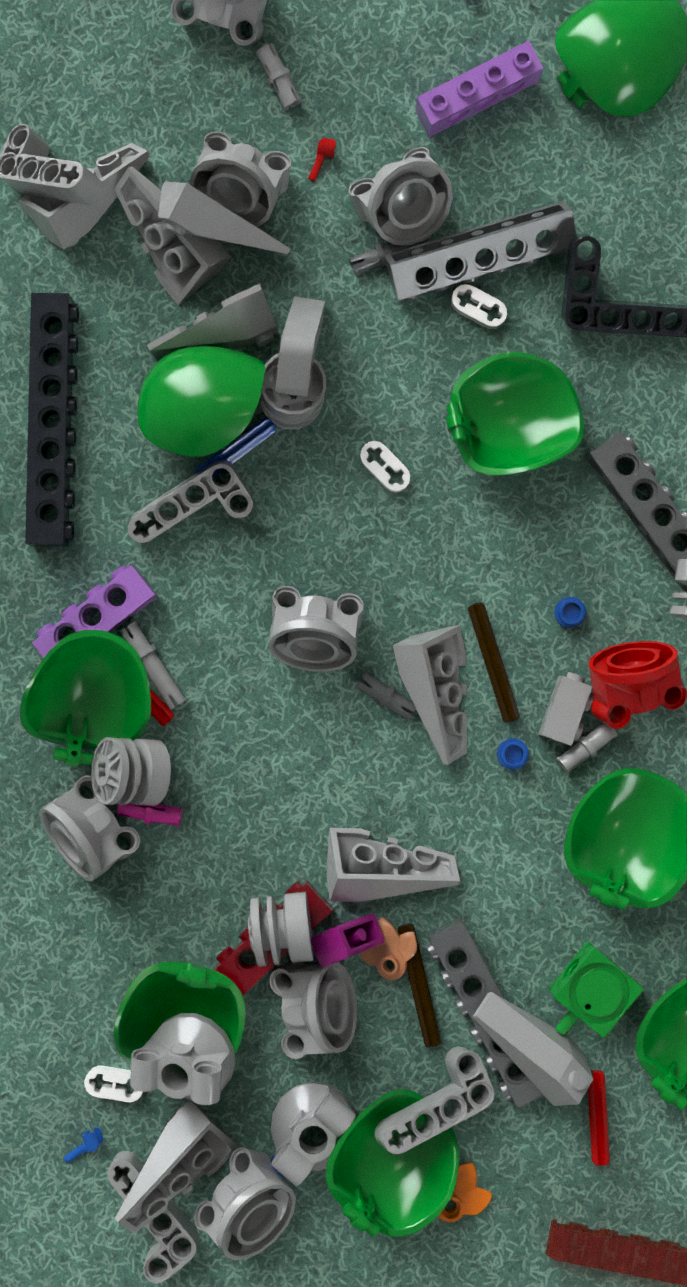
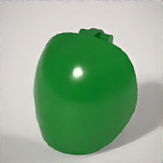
M594 0L580 8L561 24L555 38L556 50L570 72L569 74L565 70L557 77L558 82L563 87L562 92L569 101L573 100L578 108H581L589 101L582 91L584 90L603 111L621 117L634 116L651 109L674 84L686 62L687 16L681 5L676 0Z
M192 346L169 353L151 368L142 384L137 407L138 423L141 432L155 446L178 455L202 457L217 452L241 435L250 423L261 395L265 374L264 362L246 353L216 346Z
M513 351L500 353L474 364L456 381L451 392L450 403L446 406L448 412L446 417L447 428L452 434L453 441L457 444L463 460L474 471L485 475H514L542 468L574 451L583 438L584 421L582 410L571 381L553 363L528 353Z
M82 630L61 639L40 662L24 690L20 705V720L25 730L33 737L66 747V749L55 747L53 760L63 761L64 765L78 767L79 764L91 766L93 754L81 752V749L96 750L100 741L106 737L128 738L132 741L136 738L139 739L149 722L151 695L146 668L140 655L132 645L123 638L106 631Z
M626 768L606 775L582 798L576 806L567 828L564 841V856L567 867L572 875L590 888L588 895L599 899V903L612 908L613 905L625 911L627 905L641 908L658 907L670 901L679 892L687 880V794L677 784L650 771Z
M162 962L149 966L134 978L118 1009L113 1034L117 1053L123 1059L131 1062L132 1052L142 1048L166 1019L180 1013H197L212 1019L226 1032L233 1045L234 1054H236L241 1043L245 1024V1003L241 991L225 975L198 964Z
M687 979L672 987L652 1006L638 1029L635 1046L638 1060L653 1078L650 1085L659 1092L658 1096L667 1104L672 1103L681 1111L687 1106Z
M396 1089L384 1094L363 1110L341 1135L326 1165L325 1179L332 1196L343 1207L342 1214L350 1219V1225L360 1232H367L372 1237L376 1236L378 1232L395 1237L416 1233L426 1227L444 1210L454 1192L459 1168V1148L452 1127L401 1154H392L387 1151L375 1138V1128L380 1121L424 1098L414 1091ZM425 1114L417 1118L416 1128H421L425 1124ZM395 1130L391 1132L392 1138L389 1140L391 1142L395 1140L393 1134L396 1133Z

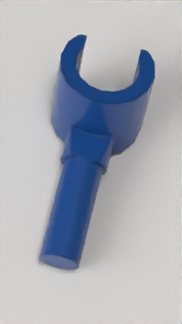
M99 1127L94 1128V1132L89 1130L82 1134L84 1143L64 1156V1160L67 1163L82 1153L95 1151L103 1142V1136Z

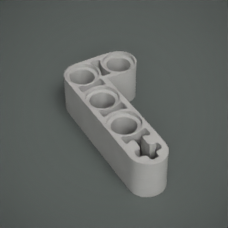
M19 124L12 129L0 154V179L17 192L25 195L91 205L100 198L104 189L103 183L85 166L76 161L48 158L50 151L48 142L29 126Z
M294 296L281 338L276 393L308 397L313 360L322 329L325 301Z
M217 460L134 513L128 524V533L136 542H148L216 498L219 499L230 516L243 518L251 512L253 498L234 466L226 460ZM224 468L228 470L231 475L230 479L225 483L216 482L212 476L216 469ZM192 485H197L203 489L204 496L201 499L193 500L188 497L186 490ZM235 495H243L248 503L244 508L236 509L230 504L231 498ZM171 502L177 507L178 512L176 515L168 517L161 512L160 506L163 503ZM150 511H154L156 520L150 523L148 532L146 533L143 529L138 531L136 529L138 520L142 523L148 522L153 516V513Z
M459 1046L450 1049L446 1055L445 1064L453 1083L380 1121L375 1128L377 1142L392 1154H401L488 1108L494 1100L495 1093L483 1062L477 1053ZM467 1055L468 1065L465 1069L460 1070L459 1061L463 1056ZM479 1085L480 1094L477 1098L472 1099L471 1092L475 1086ZM452 1099V1110L444 1114L445 1103ZM425 1114V1124L421 1128H416L417 1118ZM395 1130L396 1133L393 1134L395 1140L391 1142L389 1141L392 1138L391 1132Z
M130 1151L117 1153L107 1172L110 1184L123 1200L126 1199L144 1166L141 1160ZM127 1166L129 1168V1172L126 1170L123 1172L118 1171L119 1167L123 1169ZM172 1199L168 1201L167 1209L162 1212L171 1218L170 1222L163 1223L156 1217L145 1225L157 1240V1243L148 1251L143 1266V1273L147 1280L155 1284L166 1281L195 1256L199 1241V1234L196 1228ZM185 1238L190 1241L191 1245L182 1247L176 1240ZM162 1259L165 1261L166 1266L158 1267L153 1264L152 1260Z

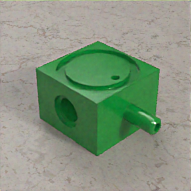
M587 941L548 988L553 997L569 1010L556 1026V1030L565 1036L578 1019H581L602 1038H605L644 988L632 976Z

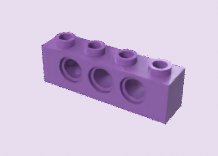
M528 40L418 96L415 111L428 136L431 137L538 83L543 66Z
M123 565L110 575L113 580L104 587L99 584L85 595L88 598L79 606L75 603L61 613L63 619L54 626L52 623H49L36 633L38 638L32 644L44 658L49 650L63 639V632L69 627H72L76 632L82 630H102L112 633L157 598L158 595L135 566L131 565L127 568ZM117 589H123L126 593V600L121 606H115L111 600L113 592ZM97 608L101 612V620L97 625L92 626L87 620V614L91 609Z

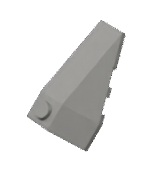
M130 143L98 158L96 161L97 167L87 169L102 181L104 189L100 198L91 205L25 195L18 201L45 237L64 250L77 244L81 237L89 233L118 197L114 188L128 167L133 166L139 171L150 155L147 150Z
M133 166L128 167L114 190L130 223L137 226L144 240L141 246L145 254L150 253L158 269L154 271L158 281L177 305H180L216 276L231 256L218 240L185 233L181 237L166 229L167 222L158 218L161 190Z
M164 182L161 190L158 218L167 222L165 228L181 237L185 233L276 253H289V247L191 185L180 182Z
M260 284L222 301L223 308L218 312H203L196 316L197 319L193 321V326L187 328V326L177 327L147 344L153 357L163 356L192 346L234 348L250 346L255 343L258 346L270 343L275 339L273 335L278 333V329Z
M460 625L413 635L393 645L399 675L443 764H450L467 753V716L464 712L459 711L462 695H467L466 684H459V666H466V652Z
M360 828L329 829L326 877L330 901L363 902L450 887L460 883L454 855L423 846H417L413 851H409L397 845L398 839L388 837L386 844L368 839L371 831Z
M487 993L474 1013L473 1018L553 1106L579 1105L593 1081L585 1054L567 1035H561L556 1028L495 993Z
M189 1100L167 1123L119 1209L115 1220L135 1234L167 1209L169 1200L179 1193L185 1196L193 1190L191 1184L204 1174L210 1177L218 1171L239 1146L192 1100Z

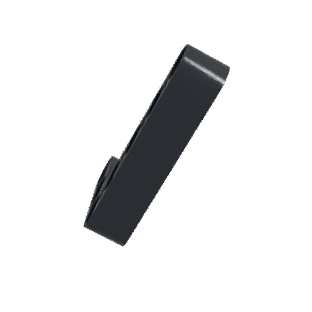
M579 234L571 240L568 249L561 311L562 318L569 327L581 331L687 338V305L596 299L601 245L598 240L587 234ZM584 241H590L592 253L586 258H579L577 254L578 246ZM587 274L589 282L586 288L576 290L573 287L576 276ZM576 306L584 307V317L577 322L571 321V310ZM608 308L615 309V319L608 324L602 323L601 315L604 310ZM644 310L647 314L646 321L639 326L633 325V315L638 311ZM675 312L678 318L676 324L671 328H665V317L669 313Z

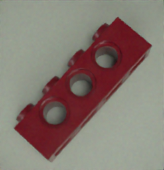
M308 880L302 885L299 881H296L284 894L306 891L311 930H313L332 912L333 907ZM283 902L279 906L276 904L277 910L283 909ZM248 927L239 935L242 941L234 949L227 946L216 957L219 963L214 969L233 981L241 991L242 996L275 966L271 950L267 951V966L258 967L257 962L246 964L242 961L240 954L243 951H253L250 946ZM281 949L282 959L288 954V949Z

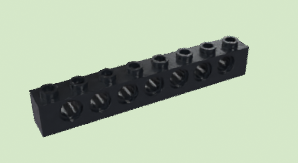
M31 293L25 544L29 546L68 547L69 540L74 539V522L69 521V509H74L75 492L70 490V478L75 477L76 463L75 459H70L71 447L76 446L77 439L76 429L71 428V415L76 416L77 399L72 397V384L77 385L78 370L77 366H73V354L78 353L79 342L78 336L73 334V323L79 322V306L74 303L69 293ZM55 322L62 323V329L59 333L49 334L51 324ZM53 353H61L62 358L57 365H48V359ZM52 384H60V393L55 397H48V388ZM53 414L60 415L58 426L48 428L47 419ZM52 445H58L60 449L59 455L55 459L48 460L46 458L47 449ZM51 476H57L59 479L58 487L53 491H47L45 488L46 480ZM50 507H56L58 510L56 520L49 523L46 522L44 517L46 510Z

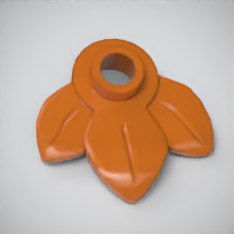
M472 1162L459 1165L456 1185L450 1199L456 1203V1206L452 1210L444 1208L438 1215L445 1222L458 1221L464 1214L477 1215L483 1211L491 1200L492 1194L490 1191L476 1187L477 1173Z

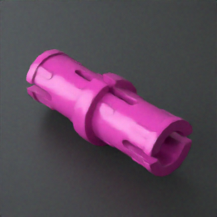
M131 803L126 805L118 804L117 816L141 819L146 824L157 822L179 827L183 807L157 804L155 806L134 805Z

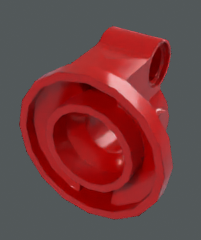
M657 641L626 642L603 649L589 660L588 667L593 691L591 712L598 720L611 728L621 729L629 723L631 714L652 711L660 705L669 710H677L682 707L687 699L686 688L681 682L678 650L672 645Z

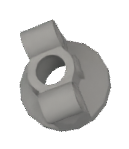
M173 0L171 4V14L177 23L191 25L203 20L230 29L231 38L239 45L246 46L256 43L263 35L262 18L267 0H188L194 7V14L190 19L183 13V4L186 0ZM245 20L250 22L253 28V34L249 39L245 38L241 33V25Z
M211 132L204 137L203 151L193 169L189 182L195 189L252 225L259 227L269 220L280 194L284 193L288 188L291 159L287 154L280 151H271L264 155L257 148L249 144L240 143L233 145L228 135L222 132Z
M425 147L410 150L404 155L402 161L385 165L373 179H360L354 182L348 190L359 219L368 222L382 239L394 245L410 246L430 237L441 227L448 216L453 199L451 181L444 170L432 159L429 149Z
M291 586L278 588L274 592L272 599L273 620L268 642L271 654L288 666L313 672L339 670L352 664L357 656L358 629L362 622L363 601L359 596L352 593L343 594L337 601H333L323 596L301 597L298 590ZM287 604V605H291V607L285 608V607H282L281 605ZM343 612H351L353 615H347Z
M91 775L81 777L70 791L55 798L40 809L39 817L50 841L66 863L86 881H94L105 873L117 860L128 858L139 848L140 836L138 832L129 826L120 827L109 808L105 804L100 803L96 798L92 787ZM86 786L90 788L93 793L92 799L83 798L79 793V787ZM118 836H123L129 841V850H122L118 847L116 842Z
M289 961L276 969L270 976V986L275 994L282 997V1018L288 1029V1032L281 1040L283 1052L291 1059L297 1060L306 1054H330L345 1051L352 1042L357 1023L356 994L352 978L346 968L339 962L323 968L319 963L304 964L302 962L292 963V961Z
M197 1013L177 1014L166 1019L142 1048L132 1052L130 1086L134 1090L141 1092L159 1089L171 1098H186L200 1105L215 1104L220 1100L222 1089L231 1080L236 1064L233 1045L226 1032L212 1019Z
M310 1081L296 1085L281 1096L273 1110L271 1134L276 1151L271 1166L295 1186L301 1184L311 1170L320 1171L326 1169L330 1154L337 1141L356 1118L353 1104L341 1090L328 1083ZM309 1126H318L326 1132L328 1139L322 1145L312 1147L302 1142L300 1134Z
M240 1147L232 1153L229 1162L231 1172L217 1185L212 1201L201 1202L194 1214L196 1227L201 1231H206L222 1253L234 1261L251 1258L274 1243L288 1226L294 1214L296 1204L293 1189L271 1166L269 1156L265 1152Z

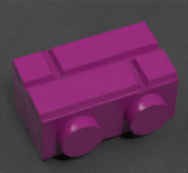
M372 913L311 937V943L319 964L324 968L384 943L385 938L376 916Z

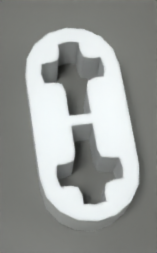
M468 284L460 285L453 291L451 305L458 314L488 329H497L505 322L507 308L503 302ZM466 292L470 293V300L478 304V306L475 307L467 303L465 307L459 305L460 299L457 296H464ZM483 307L491 310L493 307L499 309L497 314L501 318H494L491 322L487 320L488 314L480 308Z
M371 441L364 445L360 454L364 467L390 492L396 493L406 489L410 481V473L402 462L381 442ZM380 449L382 451L380 459L385 465L381 467L375 460L369 463L367 461L369 457L367 450L376 451ZM387 467L394 473L403 472L401 479L404 483L402 485L398 483L389 484L391 477L385 471Z
M96 1066L88 1072L84 1080L86 1091L90 1095L99 1098L134 1102L143 1093L134 1090L132 1094H129L126 1087L117 1086V1083H127L128 1079H130L131 1070ZM98 1074H102L104 1081L113 1082V1084H103L102 1088L98 1089L96 1088V1082L91 1081V1079H95Z

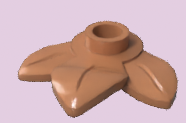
M382 917L378 920V923L385 938L384 943L359 954L366 963L376 966L377 971L383 978L396 980L404 975L407 969V961L415 955L417 940L414 932H406L399 935L394 926ZM387 960H391L394 963V970L387 967Z

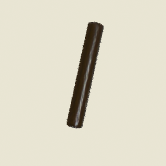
M483 602L470 605L468 612L502 719L506 723L515 721L520 718V714Z
M408 923L399 926V935L406 932H414L416 936L414 925ZM417 940V951L407 961V972L424 1044L426 1047H435L441 1044V1039Z

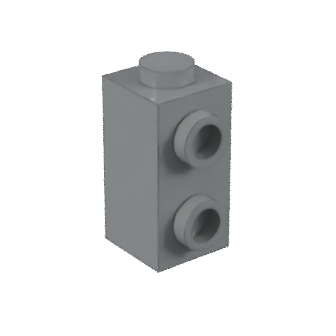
M568 672L567 677L558 676L538 735L572 746L574 740H579L584 724L580 723L583 712H588L593 702V694L590 693L592 686L585 684V677Z

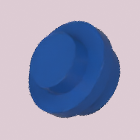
M566 597L557 603L554 611L555 618L563 627H577L585 620V605L578 598Z
M506 739L498 747L497 758L501 765L507 769H519L528 760V748L519 739Z

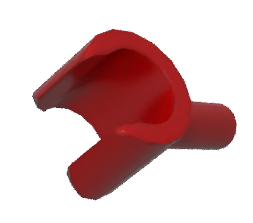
M323 138L319 141L316 161L308 179L315 182L324 157L334 158V150L336 149V141L334 139Z

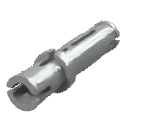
M135 621L129 624L127 628L120 630L119 633L140 655L148 676L165 700L169 710H172L187 699L183 696L154 650L157 648L154 644L150 645Z

